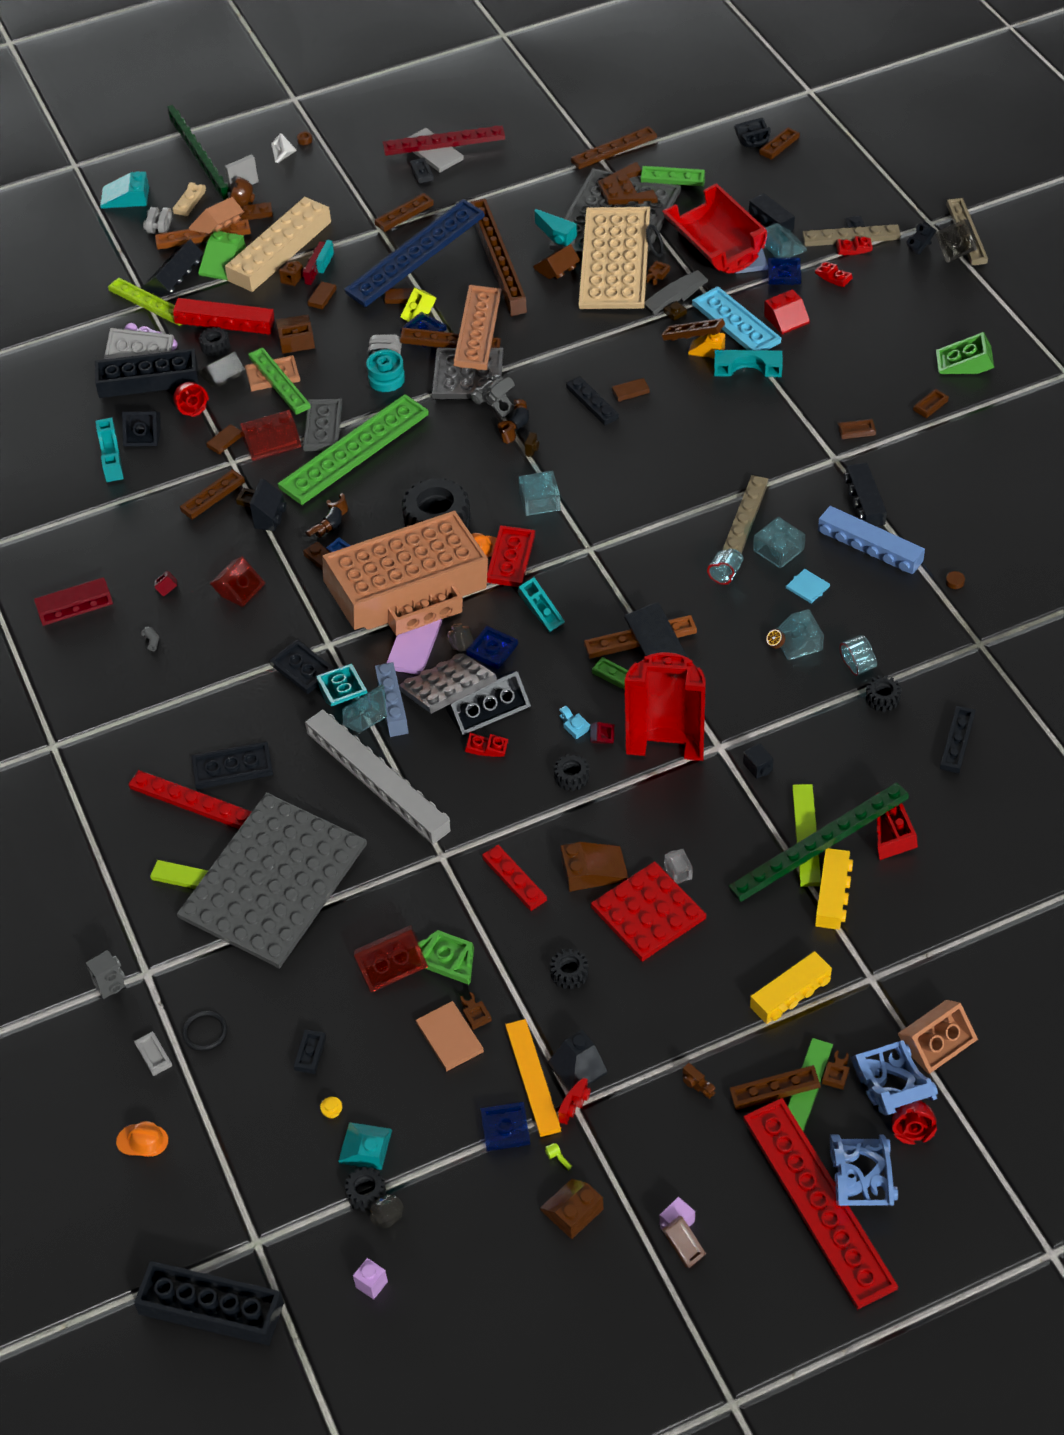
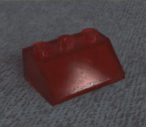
M290 410L240 424L243 439L252 461L302 447Z
M412 925L354 950L355 959L370 992L428 967Z

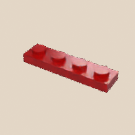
M499 845L482 854V858L530 911L547 901V896Z

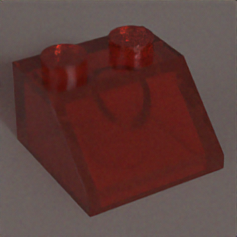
M241 556L232 560L210 584L221 597L243 607L262 588L265 581Z

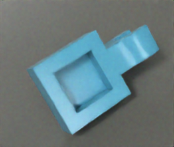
M567 706L559 709L562 713L559 717L565 722L564 729L575 739L591 730V725L579 713L573 716Z

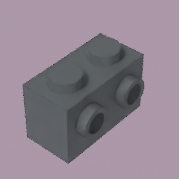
M107 950L86 962L92 982L103 999L118 993L125 987L123 981L125 974L120 968L121 963L116 955L112 957Z

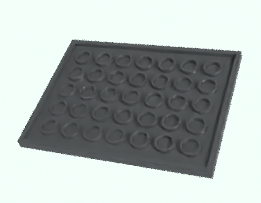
M593 168L564 218L577 224V237L571 242L577 256L583 257L586 208L650 207V224L660 231L666 220L663 210L674 205L681 191V186L641 182V178L632 177L629 179L636 192L640 193L653 189L658 198V203L644 201V204H638L637 201H631L628 204L608 205L598 187V181L613 174V172ZM650 228V239L653 245L657 235ZM553 241L549 244L550 250L554 251L565 247Z
M266 792L178 911L177 916L280 969L367 845V841L354 833Z

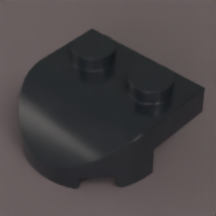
M763 117L735 124L734 126L740 143L746 147H757L766 144L771 134L770 127L767 128Z

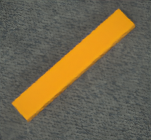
M526 1019L505 1024L540 1137L561 1132L560 1123Z

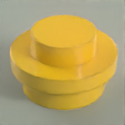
M336 1097L325 1098L320 1106L321 1112L328 1118H335L342 1111V1103Z

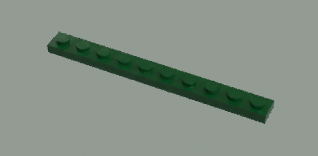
M173 105L167 106L171 122L223 201L228 199V192H230L228 184L224 183L223 177L218 174L216 166L213 167L212 160L207 157L206 151L202 150L200 142H197L195 134L191 133L189 125L186 126L185 119L181 118L179 110H176Z
M897 782L728 885L730 891L742 902L909 799L908 792Z

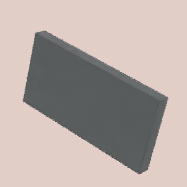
M308 399L311 408L307 410L303 444L304 451H325L339 441L342 399Z

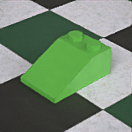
M214 231L207 242L198 274L200 276L227 280L225 265L246 248L244 236Z
M984 332L936 350L940 374H979L994 368L991 345Z

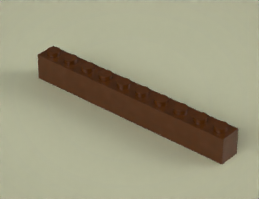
M486 198L470 201L472 205L484 211L485 217L478 221L475 226L510 315L527 313L525 294Z

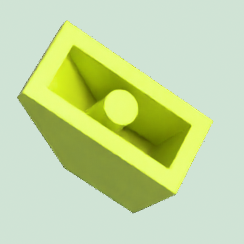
M414 287L400 317L411 324H415L430 313L437 298L424 290Z

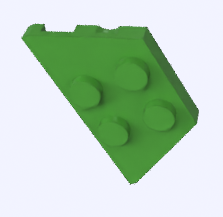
M437 930L427 939L417 943V948L409 953L405 951L401 954L403 961L468 985L471 983L474 946L470 941Z

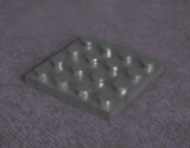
M437 348L432 399H471L470 394L473 390L485 383L490 376L500 375L502 377L503 348H491L487 370L453 366L456 348Z
M462 653L454 655L452 659L446 662L438 663L436 667L430 670L422 671L420 675L405 679L403 683L399 684V688L403 694L432 714L498 680L496 674Z

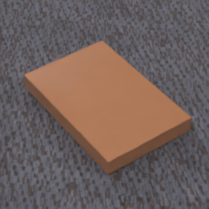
M294 355L273 359L292 383L300 382ZM254 364L245 365L251 392L272 387Z
M453 1001L416 1019L417 1026L446 1071L484 1052L482 1045Z

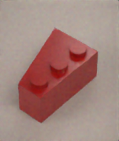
M902 803L877 818L879 860L918 848L916 832Z

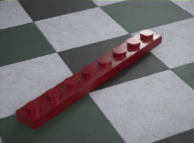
M501 125L383 141L385 156L505 140V133Z

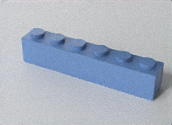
M829 506L819 518V532L880 559L887 564L893 565L902 571L913 575L924 560L925 548L837 508Z

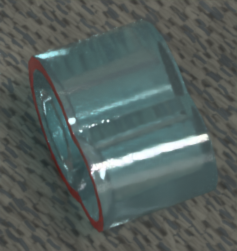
M735 549L719 551L707 568L708 575L716 583L729 584L741 567L744 559L743 555Z
M864 635L856 636L840 644L841 657L854 675L857 676L877 667V660L872 647Z

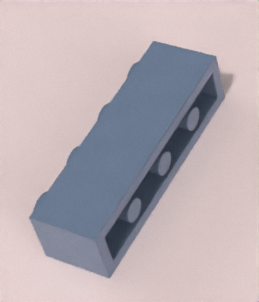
M394 663L375 665L389 736L409 734Z

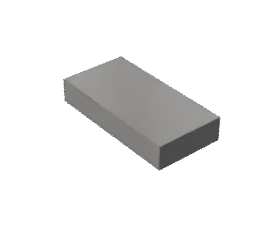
M153 1031L134 1041L153 1076L172 1067L170 1059Z

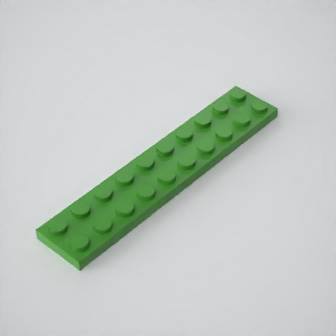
M404 394L279 482V489L303 505L428 416V409Z

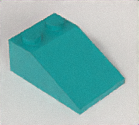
M131 172L103 186L100 207L147 206L149 183L146 172Z
M352 663L316 676L321 694L325 702L330 706L368 693Z

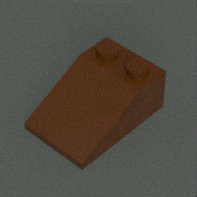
M587 842L561 845V860L569 892L620 883L629 878L620 846Z

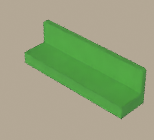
M643 166L641 182L703 186L705 183V170Z

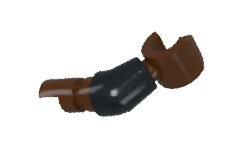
M514 400L515 410L512 417L508 421L498 424L499 432L502 434L503 442L506 444L516 439L515 431L526 425L529 420V411L524 400Z
M343 493L339 495L340 500L335 503L326 500L329 511L320 524H316L305 532L308 537L315 534L318 538H321L325 535V532H333L341 525L342 515L348 511V505Z

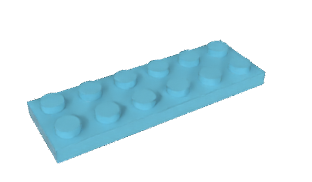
M718 286L692 300V305L710 320L723 318L725 325L722 330L746 350H769L781 343V337Z

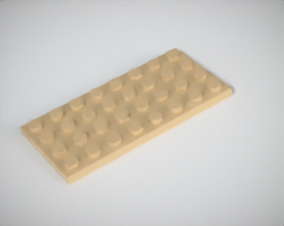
M650 207L586 208L579 309H638L645 307L648 257L646 228L650 224Z

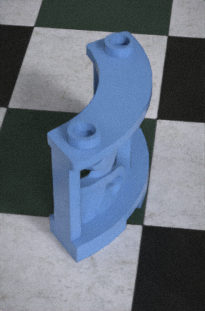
M904 1040L850 1057L860 1082L867 1085L869 1089L866 1091L867 1096L873 1105H879V1112L884 1115L896 1113L895 1108L926 1098L930 1101L937 1099L938 1091L935 1083L931 1082L930 1078L925 1077L918 1070L911 1058V1050ZM895 1048L900 1059H893L891 1053L889 1055V1063L885 1062L883 1052ZM879 1054L880 1060L866 1059V1057ZM880 1072H882V1077H881V1078H875V1077H874V1076H879V1077H880ZM887 1073L907 1080V1084L902 1091L896 1088L883 1087L887 1082Z
M830 1134V1157L833 1167H838L839 1171L835 1174L836 1205H894V1200H898L897 1186H893L890 1139H886L884 1134H879V1139H841L839 1134ZM860 1154L869 1157L877 1163L874 1169L865 1177L858 1167L847 1164L857 1160ZM854 1174L855 1177L849 1178L848 1175ZM870 1186L871 1192L878 1196L877 1187H882L885 1191V1200H871L867 1188ZM861 1192L863 1194L864 1200H848V1198Z

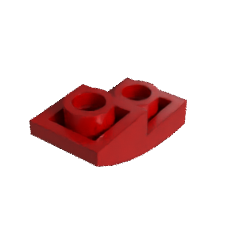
M855 236L853 241L838 239L836 243L838 255L863 254L873 249L871 238Z
M823 262L815 270V273L824 280L844 287L853 279L852 273L838 270L837 264Z
M470 733L465 752L482 756L502 757L505 755L508 739L490 734L489 738Z
M581 1079L564 1098L558 1111L559 1123L567 1125L569 1118L574 1117L576 1107L582 1108L584 1100L588 1101L591 1088H588V1079Z

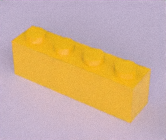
M830 848L825 850L816 914V927L840 930L841 922L846 920L847 910H843V905L848 904L849 893H845V888H850L851 876H847L848 871L852 872L853 860L849 859L850 851Z
M814 951L754 993L750 999V1008L766 1024L772 1020L776 1021L786 1010L796 1007L800 1000L810 997L820 986L827 985L831 980L832 967Z

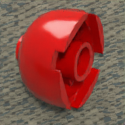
M185 382L177 387L173 401L176 408L183 415L194 417L206 409L209 397L207 391L201 385L194 382Z
M918 1100L895 1109L896 1113L892 1115V1130L895 1137L901 1142L916 1144L913 1140H922L924 1143L935 1135L937 1131L935 1114L931 1107L923 1101Z

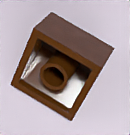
M569 244L541 260L533 268L548 279L553 277L558 279L564 275L565 270L569 272L577 267L575 264L580 259L572 245Z
M571 1179L541 1206L540 1210L572 1239L604 1210L603 1197L588 1183Z

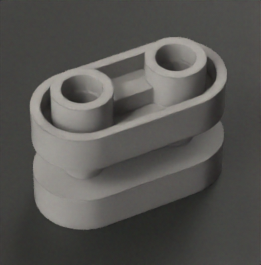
M151 207L147 211V219L143 224L144 230L147 233H155L156 229H158L159 234L167 233L172 220L171 209L162 208V211L159 212L158 207Z
M397 335L371 336L369 339L368 357L380 350H392L401 355L402 343H400V337Z

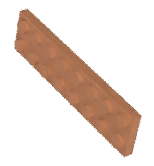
M469 285L453 366L487 370L501 289Z

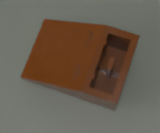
M308 314L276 320L282 354L315 348Z

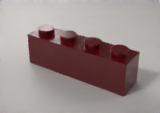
M104 577L34 599L43 626L113 604Z

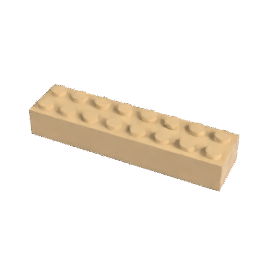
M307 197L301 199L225 265L227 280L253 292L331 223L329 207Z

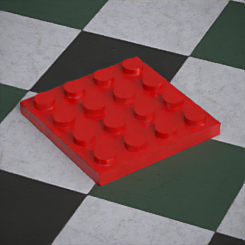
M655 861L591 903V908L642 962L706 919V913Z

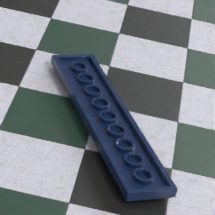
M464 199L347 286L344 289L345 293L364 307H367L484 218V211Z

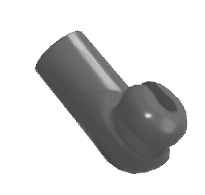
M145 627L141 631V635H145L144 638L149 639L148 650L156 651L159 635L152 627Z

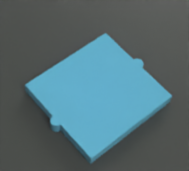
M806 569L797 576H794L793 580L786 585V589L811 604L830 587L828 582Z

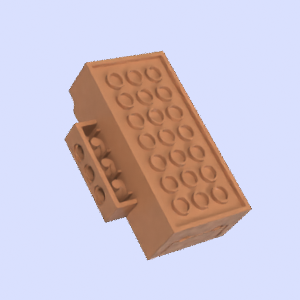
M456 511L322 555L323 581L354 630L363 627L370 630L388 623L397 636L437 620L461 613L463 596L486 589L488 558Z

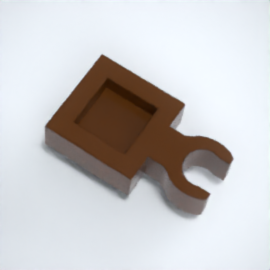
M655 261L648 270L646 283L653 280V285H656L658 278L663 280L670 271V265Z
M469 992L471 1000L466 1001L461 996V1004L465 1007L463 1014L472 1030L491 1022L492 1019L483 1002L475 1003L474 994Z
M837 1050L834 1055L835 1063L828 1061L822 1084L843 1090L849 1073V1067L845 1066L848 1063L849 1054L847 1053L844 1059L838 1058L839 1051Z
M688 1063L683 1067V1081L688 1087H693L698 1092L701 1091L708 1099L716 1094L714 1092L715 1086L707 1082L705 1076L694 1066Z

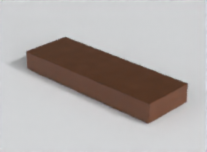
M787 127L759 149V154L772 160L800 137V133Z

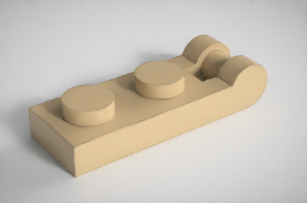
M190 182L187 190L173 207V213L188 216L204 195L206 186Z

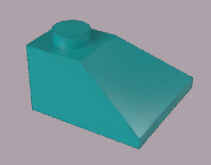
M349 1122L339 1163L382 1170L392 1129Z

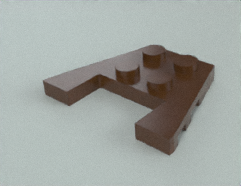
M637 162L598 181V187L608 205L628 204L631 201H637L638 204H644V201L658 203V198L653 189L637 193L629 178L642 174V170Z

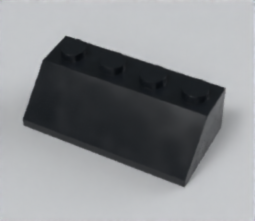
M189 239L171 254L141 289L160 297L166 293L168 295L175 290L174 285H178L184 280L182 276L184 274L185 276L193 270L191 266H196L201 261L200 256L203 252Z
M509 671L497 676L498 681L446 706L452 721L461 735L531 707L518 671Z

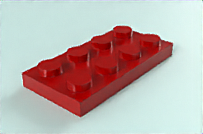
M500 525L487 572V583L519 587L523 584L535 538V530Z

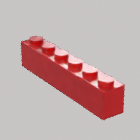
M177 298L173 309L174 322L177 324L211 328L220 327L221 329L271 334L275 322L274 309Z

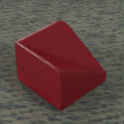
M166 571L155 580L154 588L162 596H165L177 586V579L169 571Z
M602 722L591 724L590 742L613 744L614 724Z

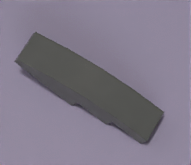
M698 270L685 275L645 301V307L656 315L665 306L675 301L678 302L681 299L684 302L702 287L708 279Z

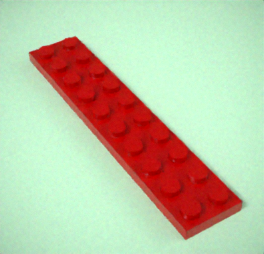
M783 1098L745 1115L743 1118L745 1124L856 1309L858 1310L898 1289L897 1283L849 1205H836L835 1183Z

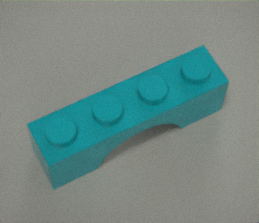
M715 350L714 376H732L736 370L749 367L761 371L765 377H782V351Z
M113 418L95 421L106 482L124 479Z

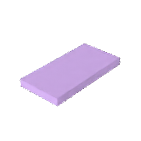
M440 619L397 635L387 663L393 662L395 671L420 675L425 669L443 620Z

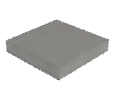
M252 154L225 166L231 193L233 187L237 184L236 179L238 176L245 178L252 185L259 182L255 158Z

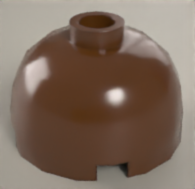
M238 176L236 179L237 184L233 187L230 198L233 197L239 206L243 207L250 202L253 203L255 194L253 193L252 184L245 178Z

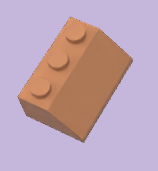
M231 197L205 209L189 229L203 233L219 232L223 227L227 228L232 223H237L244 211L235 199Z
M945 1000L898 1033L901 1041L904 1040L905 1044H908L911 1050V1057L928 1074L978 1040L961 1003Z

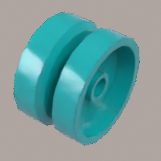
M376 351L367 359L368 381L373 389L380 392H391L400 388L405 382L403 359L396 351Z

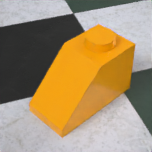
M725 333L707 334L693 340L689 349V355L715 359V350H725Z

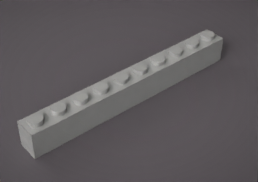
M321 710L305 722L307 734L432 845L451 831L450 818L447 814L441 813L433 802L427 801L419 790L411 787L409 781L402 779L394 768L388 767L381 757H377L369 746L365 747L356 735L353 736L349 733L343 724L340 725L332 714Z

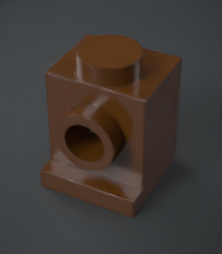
M288 261L282 269L280 268L281 283L296 286L302 278V264L298 261Z

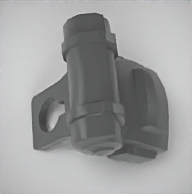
M493 375L481 386L476 387L470 396L473 402L478 405L483 402L491 405L504 418L514 410V406L506 397V393L515 386V383L509 377L503 378L500 375ZM499 400L508 405L507 411H502L499 408Z

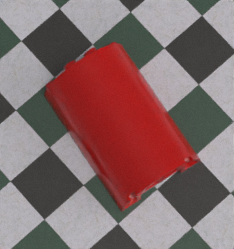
M717 183L703 190L704 204L680 216L677 204L663 210L666 220L717 270L724 271L725 273L739 272L750 266L759 257L760 249L764 248L766 244L767 230Z
M655 653L645 656L644 660L639 663L635 662L629 668L625 676L627 755L645 756L647 741L686 744L684 759L704 760L706 682L700 667L697 668L691 659L675 653Z

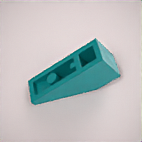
M535 209V224L554 243L567 246L577 237L576 223Z
M534 577L519 586L518 594L549 632L565 623Z

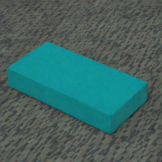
M331 240L326 241L316 259L318 273L325 272L334 255V247Z

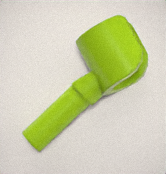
M553 1143L546 1147L545 1152L549 1159L557 1157L568 1170L572 1168L571 1164L561 1154L557 1144Z

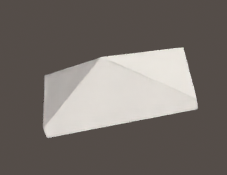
M281 133L271 143L276 163L297 151Z

